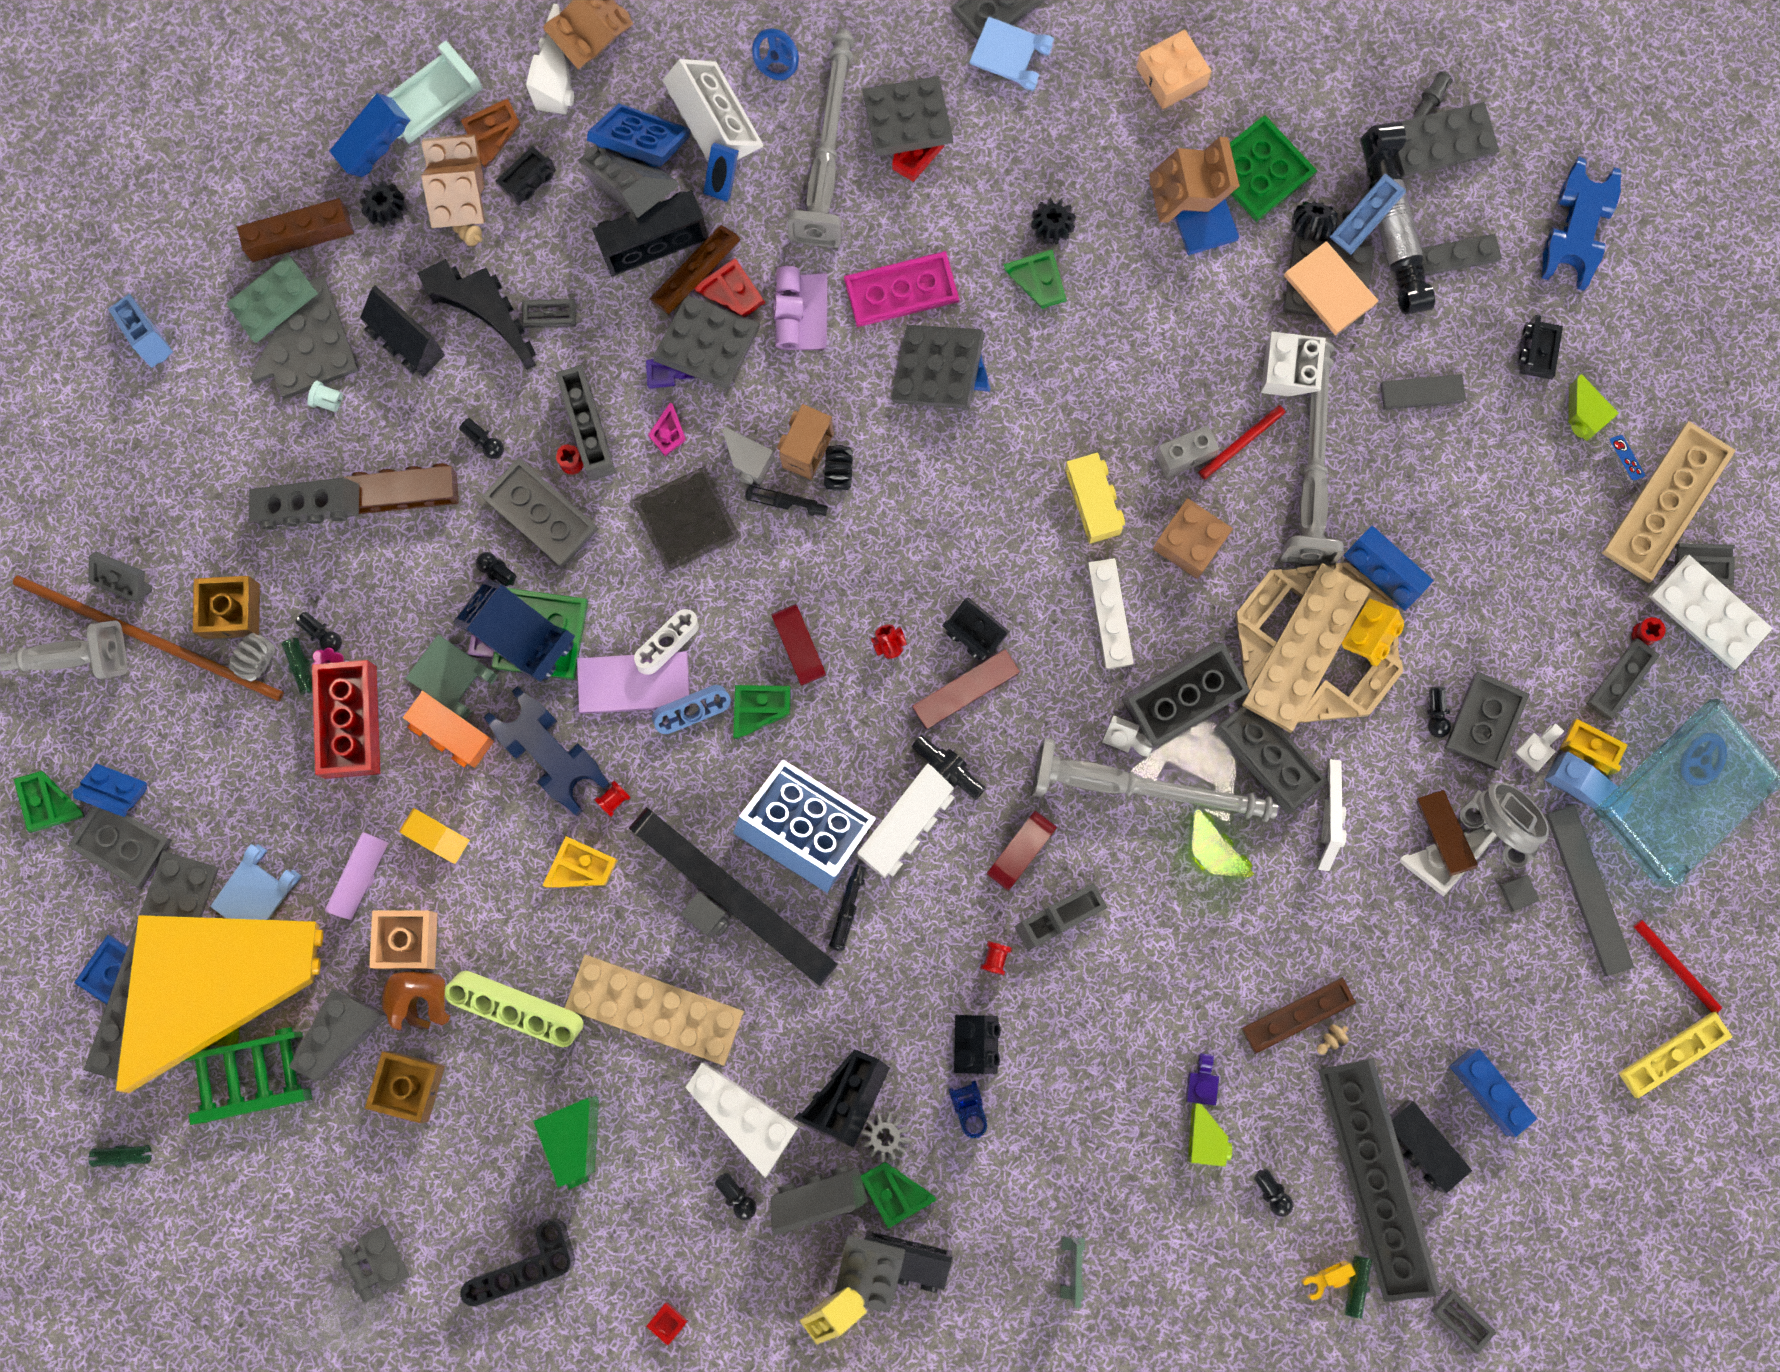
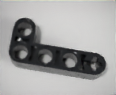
M551 1218L542 1222L537 1227L536 1240L540 1254L484 1273L465 1282L460 1291L463 1303L471 1307L479 1306L562 1276L570 1271L575 1263V1254L564 1222L557 1218ZM547 1225L556 1227L558 1231L556 1240H549L546 1237L545 1229ZM557 1253L564 1255L567 1264L563 1269L556 1267L554 1264V1256ZM530 1263L536 1265L539 1271L538 1277L535 1279L530 1278L526 1273V1267ZM502 1273L508 1275L511 1281L510 1287L507 1289L501 1287L498 1281L499 1275ZM487 1284L489 1285L488 1290L479 1295H472L471 1289L474 1287L480 1288Z

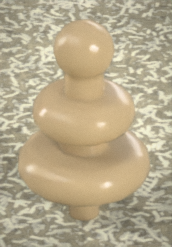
M453 226V231L459 233L460 239L465 241L469 247H474L482 241V230L479 226Z
M1332 1024L1329 1027L1331 1034L1326 1033L1323 1036L1325 1042L1317 1046V1052L1323 1055L1326 1054L1329 1048L1336 1050L1339 1047L1338 1042L1342 1045H1347L1349 1040L1345 1033L1349 1029L1346 1026L1341 1029L1337 1025Z

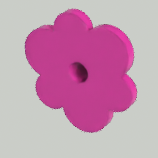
M326 648L324 651L316 650L313 653V664L343 662L344 656L338 652L334 653L332 648Z

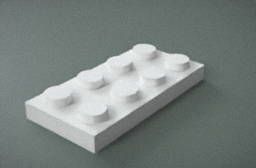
M1685 555L1648 596L1731 670H1736L1773 629L1690 555Z

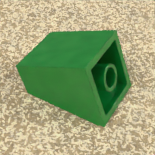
M597 1096L588 1097L533 1120L558 1188L566 1185L567 1189L570 1190L590 1181L588 1175L595 1173L599 1112Z

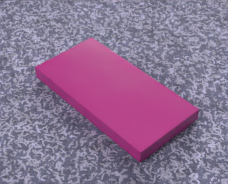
M946 251L844 276L857 327L959 302L958 292Z

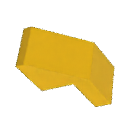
M414 807L398 831L456 864L470 841L468 838Z

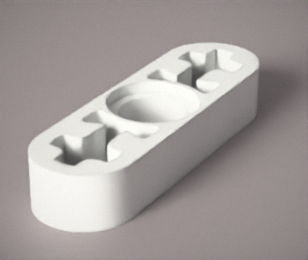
M683 609L675 613L636 651L634 661L640 673L649 675L658 671L698 631L699 624L697 616L693 611ZM690 620V626L685 624L681 626V621L688 622ZM664 637H672L674 639V643L669 647L659 645L660 640ZM652 657V663L645 662L643 664V658L650 659Z

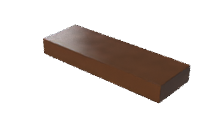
M1441 790L1417 798V805L1449 876L1476 869L1478 863L1445 791Z

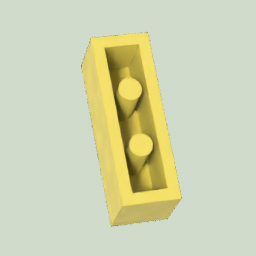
M1094 453L1067 461L1065 471L1089 544L1120 535L1123 529L1122 526H1125V519L1122 511H1117L1114 501L1117 500L1114 486L1108 484L1106 476L1109 473L1105 460H1100L1099 454Z
M848 1287L826 1297L799 1321L814 1342L820 1344L842 1335L867 1311L863 1307L864 1300L855 1290L851 1291Z

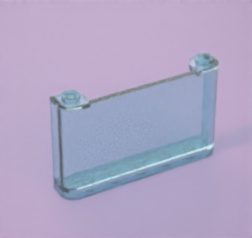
M1709 699L1593 811L1657 886L1674 888L1682 884L1685 880V875L1770 793L1780 789V770L1720 699Z

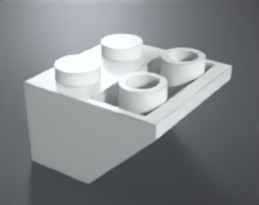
M1271 332L1265 348L1261 393L1295 396L1320 391L1326 338Z

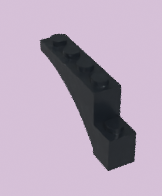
M446 259L417 272L428 296L434 304L438 302L444 303L479 318L508 342L519 356L526 370L536 366L532 357L537 354L530 341L524 342L521 335L525 331L519 319H512L510 312L514 311L507 296L501 297L498 290L503 289L496 274L491 276L485 267L462 278L457 267H450Z

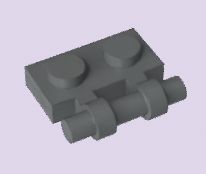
M384 1224L357 1239L362 1249L361 1251L353 1254L349 1244L338 1250L342 1258L341 1265L344 1270H348L354 1282L352 1287L356 1294H360L364 1303L375 1297L370 1288L375 1284L379 1283L382 1292L385 1293L411 1278ZM367 1259L374 1274L365 1278L359 1263Z

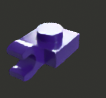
M654 359L646 360L647 386L649 389L676 386V378L695 379L691 375L657 363Z
M1200 1053L1198 1073L1189 1072L1187 1102L1216 1106L1219 1076L1211 1075L1214 1055Z

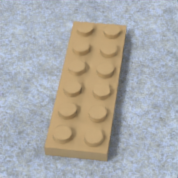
M1688 421L1685 423L1601 553L1645 582L1650 583L1653 581L1736 450L1692 422Z
M1321 563L1242 706L1291 733L1371 589Z
M588 955L583 957L565 1005V1009L723 1066L727 1062L744 1014L743 1010Z

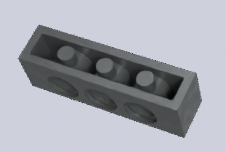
M582 365L556 372L588 477L593 481L617 473L590 384Z
M344 477L249 489V521L259 524L261 529L273 530L277 529V525L298 527L302 522L323 524L324 520L327 519L347 521V517L359 516V484Z

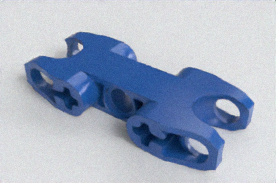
M1578 157L1561 187L1557 204L1569 207L1566 219L1568 225L1567 227L1564 226L1563 231L1556 228L1551 229L1542 254L1541 278L1549 280L1557 269L1558 264L1568 263L1578 273L1577 289L1584 291L1589 286L1604 255L1606 244L1594 240L1599 218L1610 219L1615 212L1621 193V169L1613 167L1605 182L1595 183L1586 175V159Z

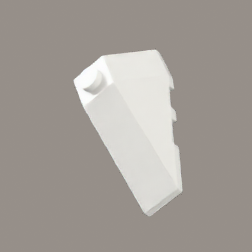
M553 4L547 22L561 13L559 4ZM545 31L546 38H540L539 55L533 56L526 86L536 110L566 115L568 106H572L574 102L568 57Z

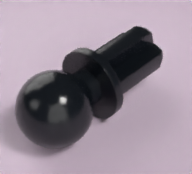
M470 418L463 421L459 430L475 443V448L480 444L484 455L489 459H498L502 456L504 445L497 438L487 437L490 432L489 430L484 431Z
M483 552L477 557V569L487 574L491 580H497L506 587L515 584L516 574L508 569L505 562L497 559L494 554Z
M308 612L301 613L296 619V624L311 636V641L319 639V644L323 651L326 648H332L334 652H337L341 648L342 639L340 635L333 631H325L328 626L326 623L322 625Z
M1432 687L1429 690L1430 710H1427V714L1433 715V718L1428 723V730L1432 736L1442 738L1448 735L1451 730V724L1445 717L1446 714L1450 713V709H1447L1445 687Z
M1268 1169L1258 1170L1254 1180L1263 1192V1199L1266 1202H1270V1208L1275 1215L1280 1217L1289 1215L1293 1210V1201L1289 1195L1284 1193L1283 1185L1277 1183Z
M728 1173L720 1175L715 1181V1186L726 1198V1204L728 1206L734 1205V1213L737 1218L741 1220L751 1219L757 1210L755 1201L750 1197L744 1196L746 1190L743 1187H739Z

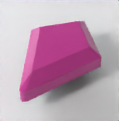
M669 403L648 434L649 438L664 456H667L686 441L672 403Z

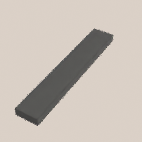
M1575 805L1545 814L1604 976L1635 968Z

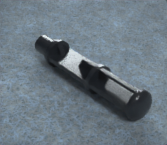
M749 485L745 493L747 501L766 504L776 508L788 510L792 505L806 507L810 516L815 514L826 516L828 511L827 505L818 504L816 500ZM753 489H762L776 494L775 497L754 493ZM752 495L774 500L773 505L751 500Z
M855 865L853 875L848 879V885L829 943V947L833 950H845L857 908L854 904L860 886L865 884L863 879L866 871L865 867Z

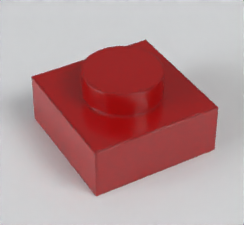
M666 1301L646 1327L668 1346L688 1320Z

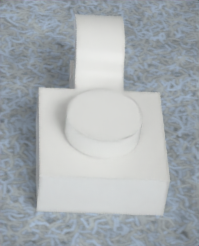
M1114 715L1102 742L1125 752H1129L1130 748L1133 747L1137 753L1146 757L1149 756L1153 747L1144 734L1137 732L1139 725Z
M1555 723L1553 726L1550 725L1540 737L1532 733L1514 755L1536 773L1556 752L1550 745L1564 730Z

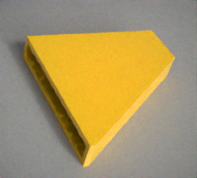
M139 915L116 1091L131 1093L314 983L315 975H319L321 959L317 958V949L322 947L324 933L323 930H319L320 926L313 921Z

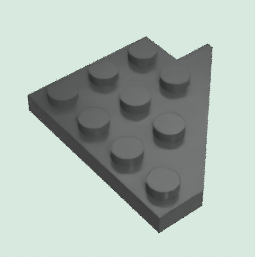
M323 275L309 280L318 294L275 328L250 377L254 384L275 377L283 399L310 390L315 381H320L324 385L359 371L328 283Z

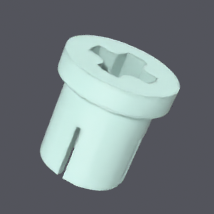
M315 381L309 391L307 404L313 408L318 406L337 412L341 404L340 401L343 398V393L323 386V383L320 381Z

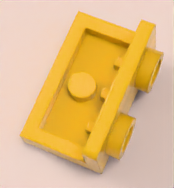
M1369 598L1341 644L1344 649L1368 658L1371 665L1377 667L1381 660L1387 657L1390 645L1395 637L1402 633L1404 620L1398 609Z
M1575 719L1572 721L1559 750L1570 752L1594 766L1603 775L1608 776L1620 771L1621 766L1618 764L1628 745L1579 719Z

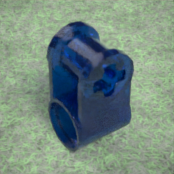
M976 1080L971 1081V1085L955 1090L952 1087L948 1088L955 1113L958 1115L964 1134L970 1138L983 1136L988 1126ZM972 1094L971 1097L959 1100L960 1097ZM970 1117H978L982 1121V1130L977 1134L970 1133L966 1128V1122Z

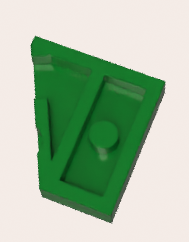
M1053 249L1003 264L1009 276L1041 309L1067 301Z
M735 685L733 738L740 739L789 716L791 686Z
M39 771L14 779L26 829L29 833L85 817L84 812L45 772Z
M886 1161L861 1175L862 1182L888 1229L937 1201L932 1193Z

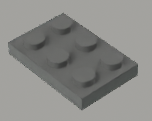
M1476 672L1444 748L1495 771L1499 770L1530 694L1481 672Z
M93 806L67 847L133 886L142 889L159 862L162 851H166L172 840L129 814L122 817Z
M847 1235L834 1294L849 1287L851 1291L855 1290L864 1300V1307L871 1308L874 1311L890 1313L905 1249Z

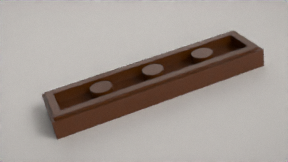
M720 225L649 298L650 301L669 315L741 241L739 236L723 225Z
M1341 977L1241 1029L1253 1053L1257 1054L1356 1004V1001L1344 978Z

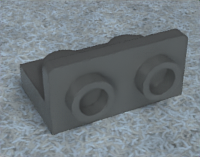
M96 551L89 556L88 583L136 603L152 592V585L144 582L145 571Z

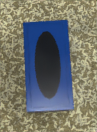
M715 142L711 145L703 194L726 202L730 200L738 150Z

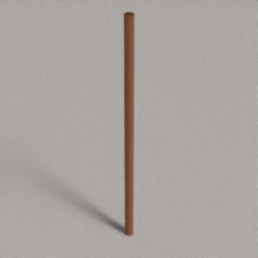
M17 575L13 579V585L99 623L116 620L120 623L124 634L278 702L281 701L284 692L256 679L252 682L247 679L244 680L234 674L229 667Z

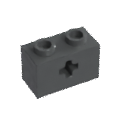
M699 891L680 913L711 938H714L715 935L720 937L730 925L727 922L730 916Z

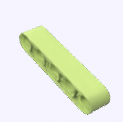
M461 971L445 987V999L450 1004L559 1047L571 1045L583 1029V1020L577 1013L470 971Z

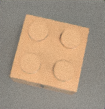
M1186 30L1140 52L1136 67L1162 110L1207 87L1212 72Z
M372 911L369 968L435 969L438 913L433 911Z

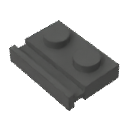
M1678 543L1675 545V548H1677L1675 566L1685 555H1690L1723 585H1734L1735 557H1733V549H1735V545Z

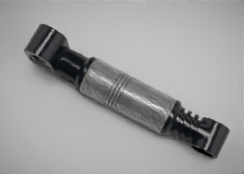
M1399 121L1374 125L1360 138L1362 152L1371 181L1369 191L1384 174H1387L1405 189L1402 177L1397 175L1393 157L1404 147L1406 142L1405 128ZM1406 193L1378 224L1390 269L1395 272L1399 282L1398 286L1401 288L1398 293V305L1400 311L1405 315L1429 311L1435 305L1434 290L1430 284L1424 282L1426 279L1423 275V269H1421L1424 260L1423 252Z

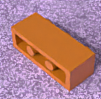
M424 691L420 693L402 717L410 723L407 726L408 729L420 737L423 733L431 737L432 739L429 743L441 752L445 748L454 754L451 759L464 768L467 764L475 768L494 743V740Z

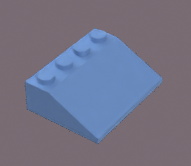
M782 760L739 816L733 834L828 893L876 818Z

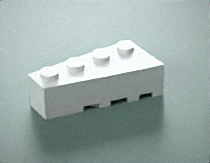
M707 1063L700 1064L685 1087L766 1178L800 1126Z

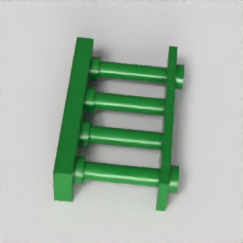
M292 1027L275 1030V1036L211 1050H208L207 1046L182 1061H195L201 1105L198 1106V1112L188 1114L190 1125L203 1124L312 1100L311 1088L301 1089V1084L297 1083L296 1071L289 1068L294 1058L291 1040L302 1038V1032H293ZM275 1043L280 1044L286 1087L283 1088L284 1093L273 1095V1090H269L263 1046ZM251 1049L258 1092L255 1094V1099L245 1101L244 1096L241 1097L235 1052ZM223 1055L229 1099L226 1100L227 1105L217 1107L216 1102L213 1103L207 1058Z

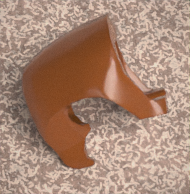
M409 971L395 973L390 976L385 982L382 992V1009L387 1016L389 1025L396 1030H401V1023L404 1018L410 1026L421 1030L429 1029L430 1021L439 1025L448 1023L450 1015L445 1012V979L439 974ZM419 997H423L428 1003L430 1021L418 1017L417 1001Z

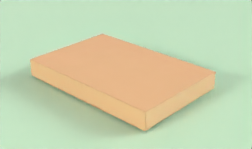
M1327 241L1284 274V277L1335 336L1378 303V299Z

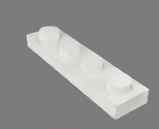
M1114 558L1088 562L1105 669L1133 666L1134 662L1116 560Z

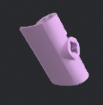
M781 266L776 269V295L773 301V319H776V348L781 350L826 349L827 273L800 275V269L794 266Z
M363 832L325 908L326 912L345 919H353L367 888L374 882V873L389 844L388 842Z

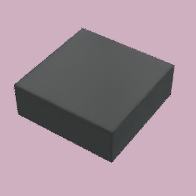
M1528 875L1499 885L1511 912L1540 901Z

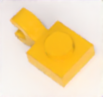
M1344 1260L1319 1271L1316 1275L1304 1277L1301 1282L1303 1285L1315 1283L1316 1290L1310 1293L1308 1298L1310 1300H1317L1322 1297L1326 1286L1333 1285L1334 1288L1344 1286L1350 1282L1349 1277L1356 1274L1351 1263Z

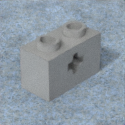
M1207 425L1159 445L1155 457L1167 479L1214 459L1219 451V446Z

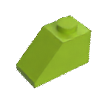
M1581 374L1569 385L1568 422L1571 424L1575 435L1588 441L1613 420L1619 412Z
M1192 1103L1187 1161L1196 1164L1226 1167L1227 1160L1230 1161L1232 1158V1143H1228V1136L1204 1106L1199 1103Z

